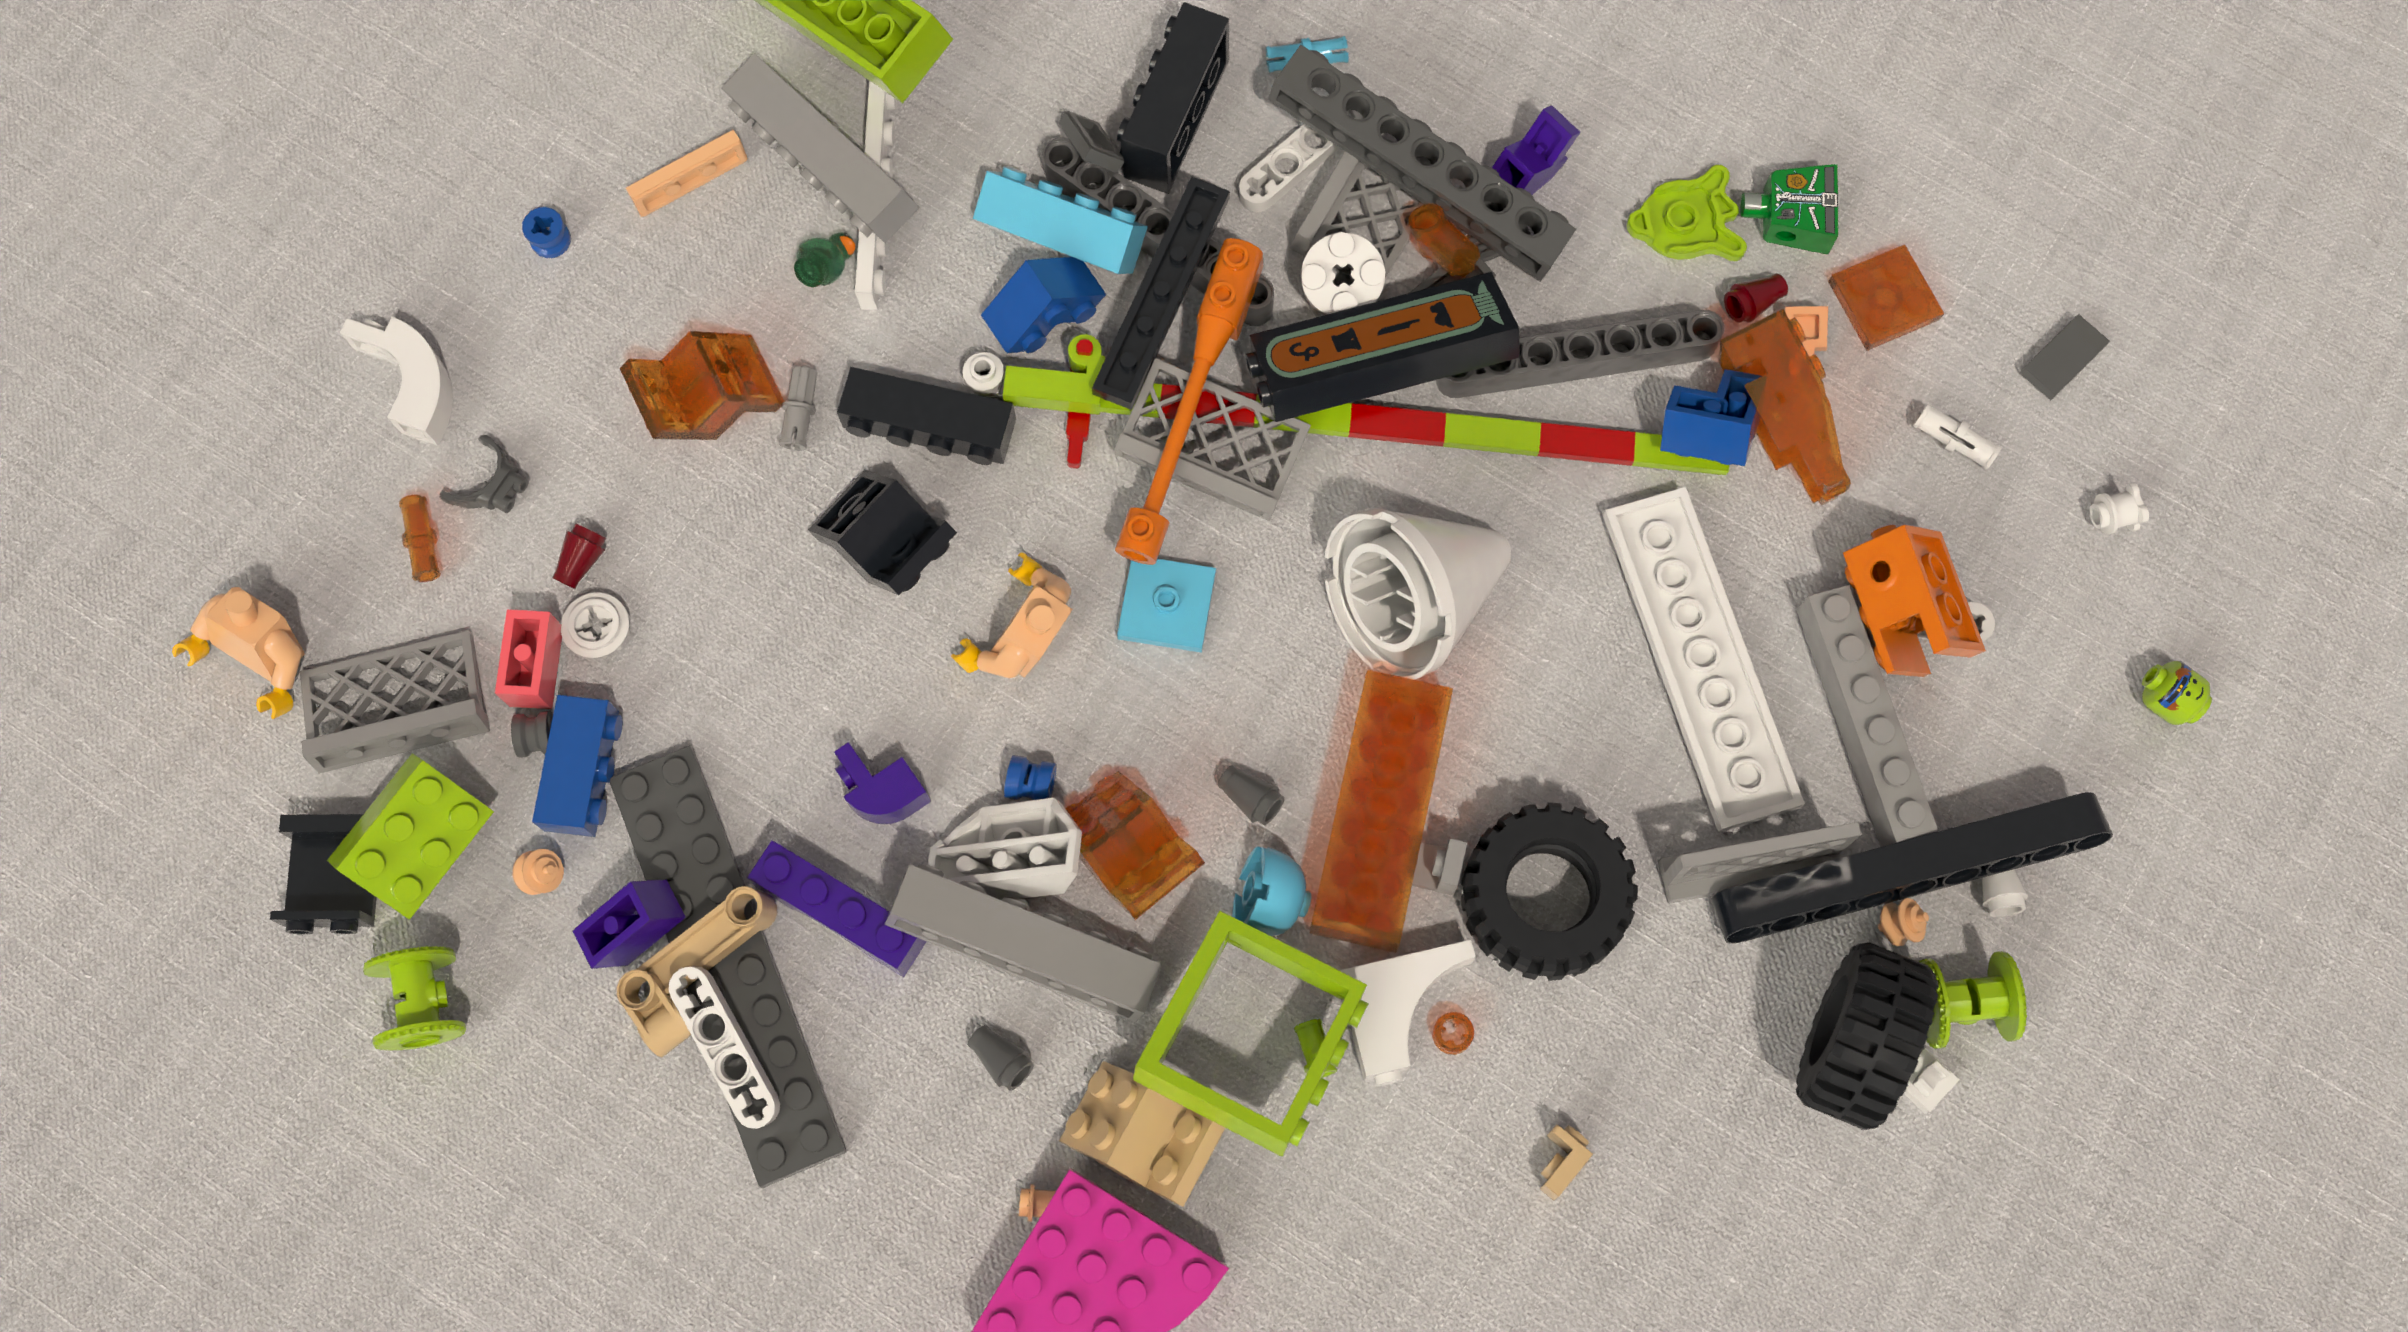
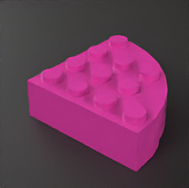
M1070 1168L971 1332H1168L1181 1324L1210 1296L1229 1267Z

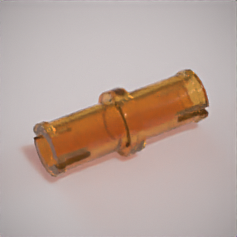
M409 495L399 501L405 532L402 534V543L409 551L412 579L419 582H430L436 580L441 575L434 546L438 541L437 532L431 528L427 498L425 496L421 497V495Z

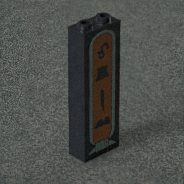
M1488 272L1249 335L1251 353L1245 354L1250 377H1258L1260 381L1256 383L1260 403L1263 408L1269 406L1275 422L1517 359L1519 358V326L1493 273Z

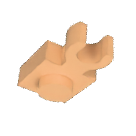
M1828 306L1785 307L1784 351H1796V355L1792 357L1789 363V376L1791 380H1796L1797 368L1804 363L1810 364L1813 367V380L1820 378L1821 362L1814 353L1815 351H1827Z

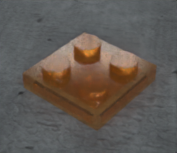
M1905 244L1832 274L1828 281L1866 351L1937 322L1944 315L1941 306Z

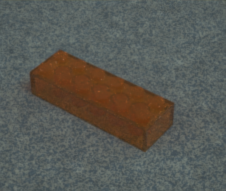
M1367 670L1312 917L1310 934L1389 952H1397L1401 941L1453 688Z

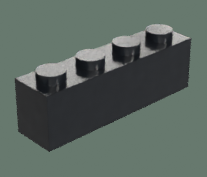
M850 367L837 410L842 427L846 428V431L852 435L863 438L870 437V434L885 437L890 443L902 447H909L911 443L925 446L930 452L941 456H950L951 453L967 456L970 461L981 465H991L992 462L1004 464L1016 422L1013 403L855 367Z

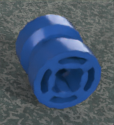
M1013 755L1006 775L1004 797L1019 800L1022 797L1031 798L1032 800L1051 798L1056 779L1057 764L1048 761H1042L1039 764L1031 763L1027 757Z

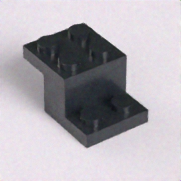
M864 470L808 529L819 542L833 547L868 583L898 596L917 584L921 577L920 572L931 561L940 558L950 546L949 541L957 533L947 521L929 515L896 479L868 470Z

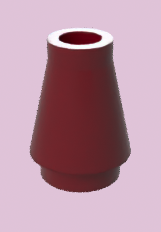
M1775 273L1769 277L1734 284L1724 296L1725 309L1735 322H1752L1776 301L1788 294L1787 282L1782 275Z
M575 523L571 532L566 530L556 571L552 578L576 589L580 580L604 553L605 549L602 547L607 538Z

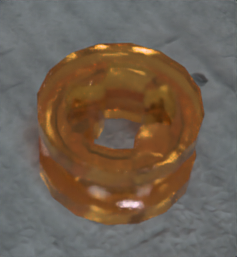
M1458 1012L1444 1014L1437 1020L1433 1028L1432 1038L1434 1044L1445 1054L1457 1055L1464 1052L1474 1039L1472 1022L1467 1016ZM1451 1022L1453 1027L1462 1026L1465 1034H1462L1460 1039L1464 1042L1456 1045L1453 1040L1445 1042L1441 1033H1445L1447 1029L1443 1025Z

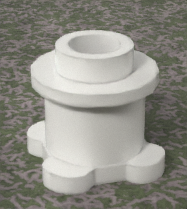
M987 352L976 353L969 357L964 363L962 378L963 382L970 387L971 394L992 399L996 397L1003 398L1004 367L1000 359L994 354Z
M2130 483L2126 484L2124 492L2110 496L2106 493L2096 495L2094 504L2090 506V518L2097 529H2100L2104 534L2111 535L2116 533L2118 528L2125 526L2131 532L2139 530L2140 524L2149 520V511L2142 501L2138 485Z

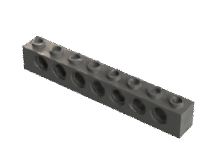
M1300 45L1273 83L1268 100L1540 282L1576 231V228L1569 224L1565 216L1556 211H1549L1537 203L1528 191L1522 188H1515L1501 179L1495 169L1479 164L1467 156L1459 145L1453 142H1446L1434 134L1426 123L1419 119L1410 118L1398 110L1395 103L1389 98L1377 96L1365 88L1356 76L1350 73H1343L1331 65L1328 59L1318 51L1309 50ZM1312 88H1322L1328 92L1329 96H1320ZM1347 111H1357L1362 115L1363 119H1354ZM1389 133L1397 139V142H1389L1381 134ZM1415 156L1426 157L1432 165L1427 166L1419 163ZM1454 178L1462 181L1466 188L1460 189L1455 187L1450 179ZM1490 201L1495 203L1500 212L1491 211L1484 202ZM1519 224L1529 226L1533 230L1534 235L1524 233L1520 229Z

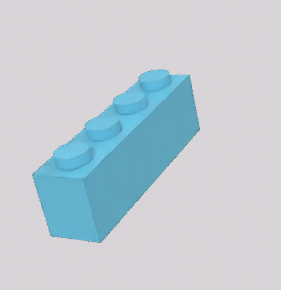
M1004 166L1002 172H986L973 219L1116 274H1133L1148 227L1135 221V213L1113 207L1112 211L1109 212L1098 207L1099 200L1076 193L1075 198L1062 194V186L1045 180H1039L1038 185L1026 181L1027 173L1015 168Z

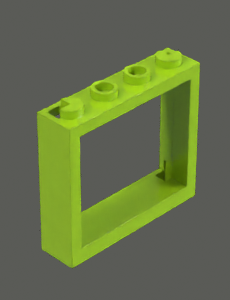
M1219 910L1135 1066L1133 1080L1283 1157L1289 1143L1298 1147L1310 1123L1302 1117L1309 1103L1318 1107L1330 1083L1322 1078L1329 1063L1338 1067L1349 1045L1348 1041L1342 1039L1348 1025L1357 1028L1369 1004L1361 1000L1367 984ZM1227 942L1343 1000L1281 1125L1163 1065L1167 1054Z

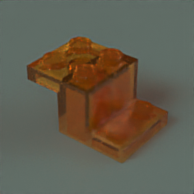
M689 331L662 360L628 359L619 368L653 439L717 440L744 412H776L782 407V403L785 402L752 334Z
M1119 771L1101 779L1090 794L1080 802L1073 803L1065 808L1082 831L1079 858L1100 887L1135 920L1205 864L1199 853L1178 836L1152 797Z

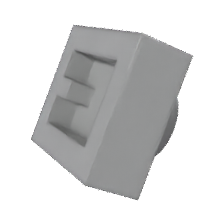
M1449 839L1446 847L1425 842L1420 843L1411 884L1415 887L1453 896L1458 887L1467 842Z

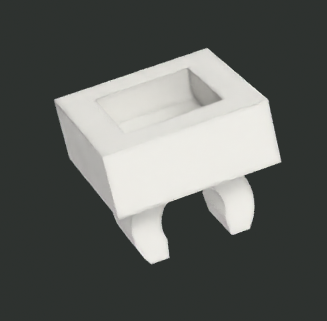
M1924 1048L1921 1050L1918 1058L1919 1062L1908 1081L1904 1095L1921 1111L1927 1114L1957 1084L1959 1079L1931 1052Z

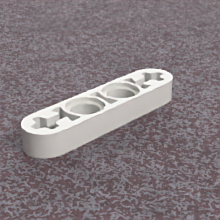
M1354 110L1347 111V113H1352V118L1363 119L1359 112ZM1303 124L1242 177L1239 184L1240 203L1251 212H1264L1340 147L1326 139L1327 143L1324 147L1319 149L1310 148L1304 140L1308 135L1317 132ZM1289 158L1297 163L1298 168L1291 174H1283L1276 169L1275 164L1281 159ZM1267 173H1268L1269 177L1271 178V180H1270L1268 183H1267ZM1265 185L1263 197L1258 193L1250 196V187L1253 186L1258 190Z
M690 966L679 969L673 974L669 982L671 999L736 1118L742 1125L748 1128L757 1129L770 1124L776 1119L780 1111L778 1095L713 976L702 967ZM686 976L690 979L699 978L702 985L696 989L697 994L702 1002L712 999L714 1006L703 1008L695 1015L693 1014L691 1009L700 1006L693 994H683L682 989L687 985ZM709 1014L719 1015L725 1023V1031L717 1040L709 1039L702 1030V1023ZM733 1053L741 1055L747 1064V1071L739 1080L731 1079L724 1070L726 1058ZM754 1078L758 1085L749 1088L753 1097L756 1100L764 1098L767 1102V1106L762 1109L763 1119L759 1114L750 1115L747 1108L752 1105L748 1092L745 1091L737 1095L735 1088L750 1083Z

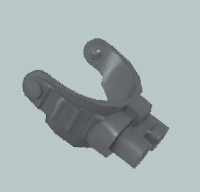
M482 435L478 440L484 446L491 448L497 453V470L493 479L483 489L470 495L452 496L450 493L441 491L439 497L445 503L452 506L456 505L466 509L486 507L493 510L498 508L508 513L515 504L513 496L516 492H524L529 480L518 474V468L508 462L507 455L492 438Z

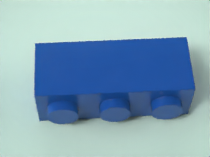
M557 695L532 822L544 832L596 837L598 825L604 823L607 804L606 800L603 799L605 785L610 783V778L613 777L615 768L614 758L611 757L614 741H618L621 736L623 725L622 716L619 715V711L609 700Z

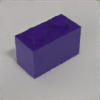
M667 880L630 881L572 931L591 969L628 966L686 917Z

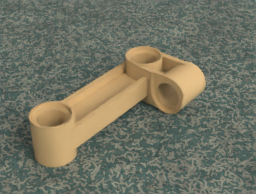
M747 886L732 890L727 895L725 901L636 970H631L620 978L617 985L618 1000L636 1025L644 1043L658 1057H664L691 1036L669 993V982L673 974L679 969L690 966L710 970L758 931L769 928L777 916V905L769 894ZM755 898L757 901V911L752 918L747 920L744 915V908L749 900ZM686 976V987H688L697 979H690L688 976ZM648 981L650 993L648 998L641 1002L639 999V989L644 982Z

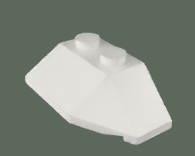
M1056 798L981 807L958 825L944 841L940 839L930 847L928 865L942 871L944 878L959 884L961 881L978 884L986 890L985 894L1000 900L1002 898L1021 899L1064 894L1077 876L1082 831Z

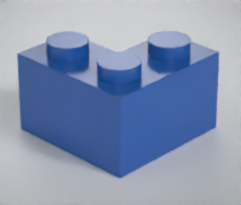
M1062 257L1026 260L983 311L981 316L1007 354L1017 352L1032 353L1046 343V336L1056 325L1071 322L1080 324L1089 320L1096 313V306L1106 296V293L1084 261L1080 259Z
M1725 369L1717 393L1674 385L1665 409L1660 451L1675 453L1683 457L1691 456L1713 460L1725 465L1734 464L1745 467L1761 418L1767 377Z

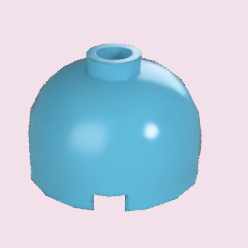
M1255 847L1248 856L1239 878L1246 882L1242 897L1235 893L1232 917L1272 937L1283 934L1295 924L1298 916L1304 917L1307 914L1311 903V892L1306 890V879L1302 868L1289 855L1269 847Z

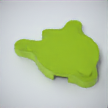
M1723 165L1711 166L1704 175L1697 179L1674 180L1656 187L1654 193L1647 198L1646 202L1629 215L1626 224L1627 230L1632 237L1644 241L1657 253L1676 260L1693 259L1706 254H1714L1736 262L1743 258L1747 249L1745 240L1726 228L1724 224L1736 219L1739 207L1725 193L1730 173Z

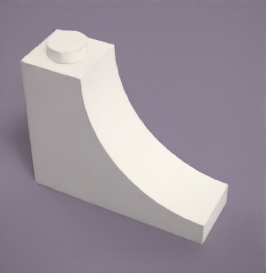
M1471 940L1340 970L1367 984L1361 1000L1369 1004L1358 1027L1355 1028L1350 1025L1364 1082L1375 1079L1376 1086H1383L1403 1080L1401 1073L1407 1072L1411 1066L1408 1054V1034L1414 1009L1424 993L1440 978L1458 968L1472 964L1476 956Z

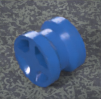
M538 207L531 210L525 216L522 222V231L536 254L544 258H556L568 249L571 243V234L558 212L548 207Z

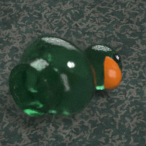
M837 232L831 235L829 240L816 237L801 242L798 246L795 257L796 262L794 264V272L798 280L808 287L826 286L837 281L844 271L845 260L849 259L855 251L856 246L853 238L847 233Z

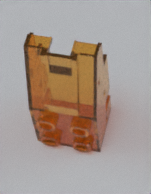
M1781 309L1721 339L1718 363L1723 372L1727 369L1762 376L1744 385L1761 416L1756 434L1774 468L1778 470L1792 463L1813 503L1819 502L1823 506L1837 499L1840 494L1848 491L1851 480L1842 464L1831 404L1826 396L1822 381L1826 377L1824 368L1815 354L1809 356L1802 342L1806 340V337L1798 320L1795 317L1789 320L1784 309ZM1751 362L1752 365H1750V366H1748V367L1745 365V364Z

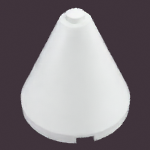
M1367 509L1340 521L1328 539L1325 558L1333 557V577L1325 580L1328 600L1341 632L1352 649L1372 669L1382 665L1394 672L1390 674V679L1398 681L1415 680L1435 671L1447 659L1509 566L1511 547L1507 539L1496 530L1384 509Z

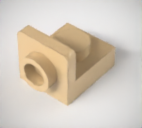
M1556 1124L1547 1135L1548 1138L1567 1153L1564 1158L1557 1152L1540 1173L1547 1179L1540 1190L1553 1201L1562 1194L1593 1155L1586 1148L1589 1144L1588 1140L1569 1125L1563 1129Z

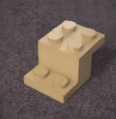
M1103 1061L1098 1071L1091 1077L1088 1089L1076 1111L1067 1120L1065 1131L1059 1141L1069 1148L1098 1161L1132 1183L1184 1207L1225 1127L1133 1080L1134 1073Z

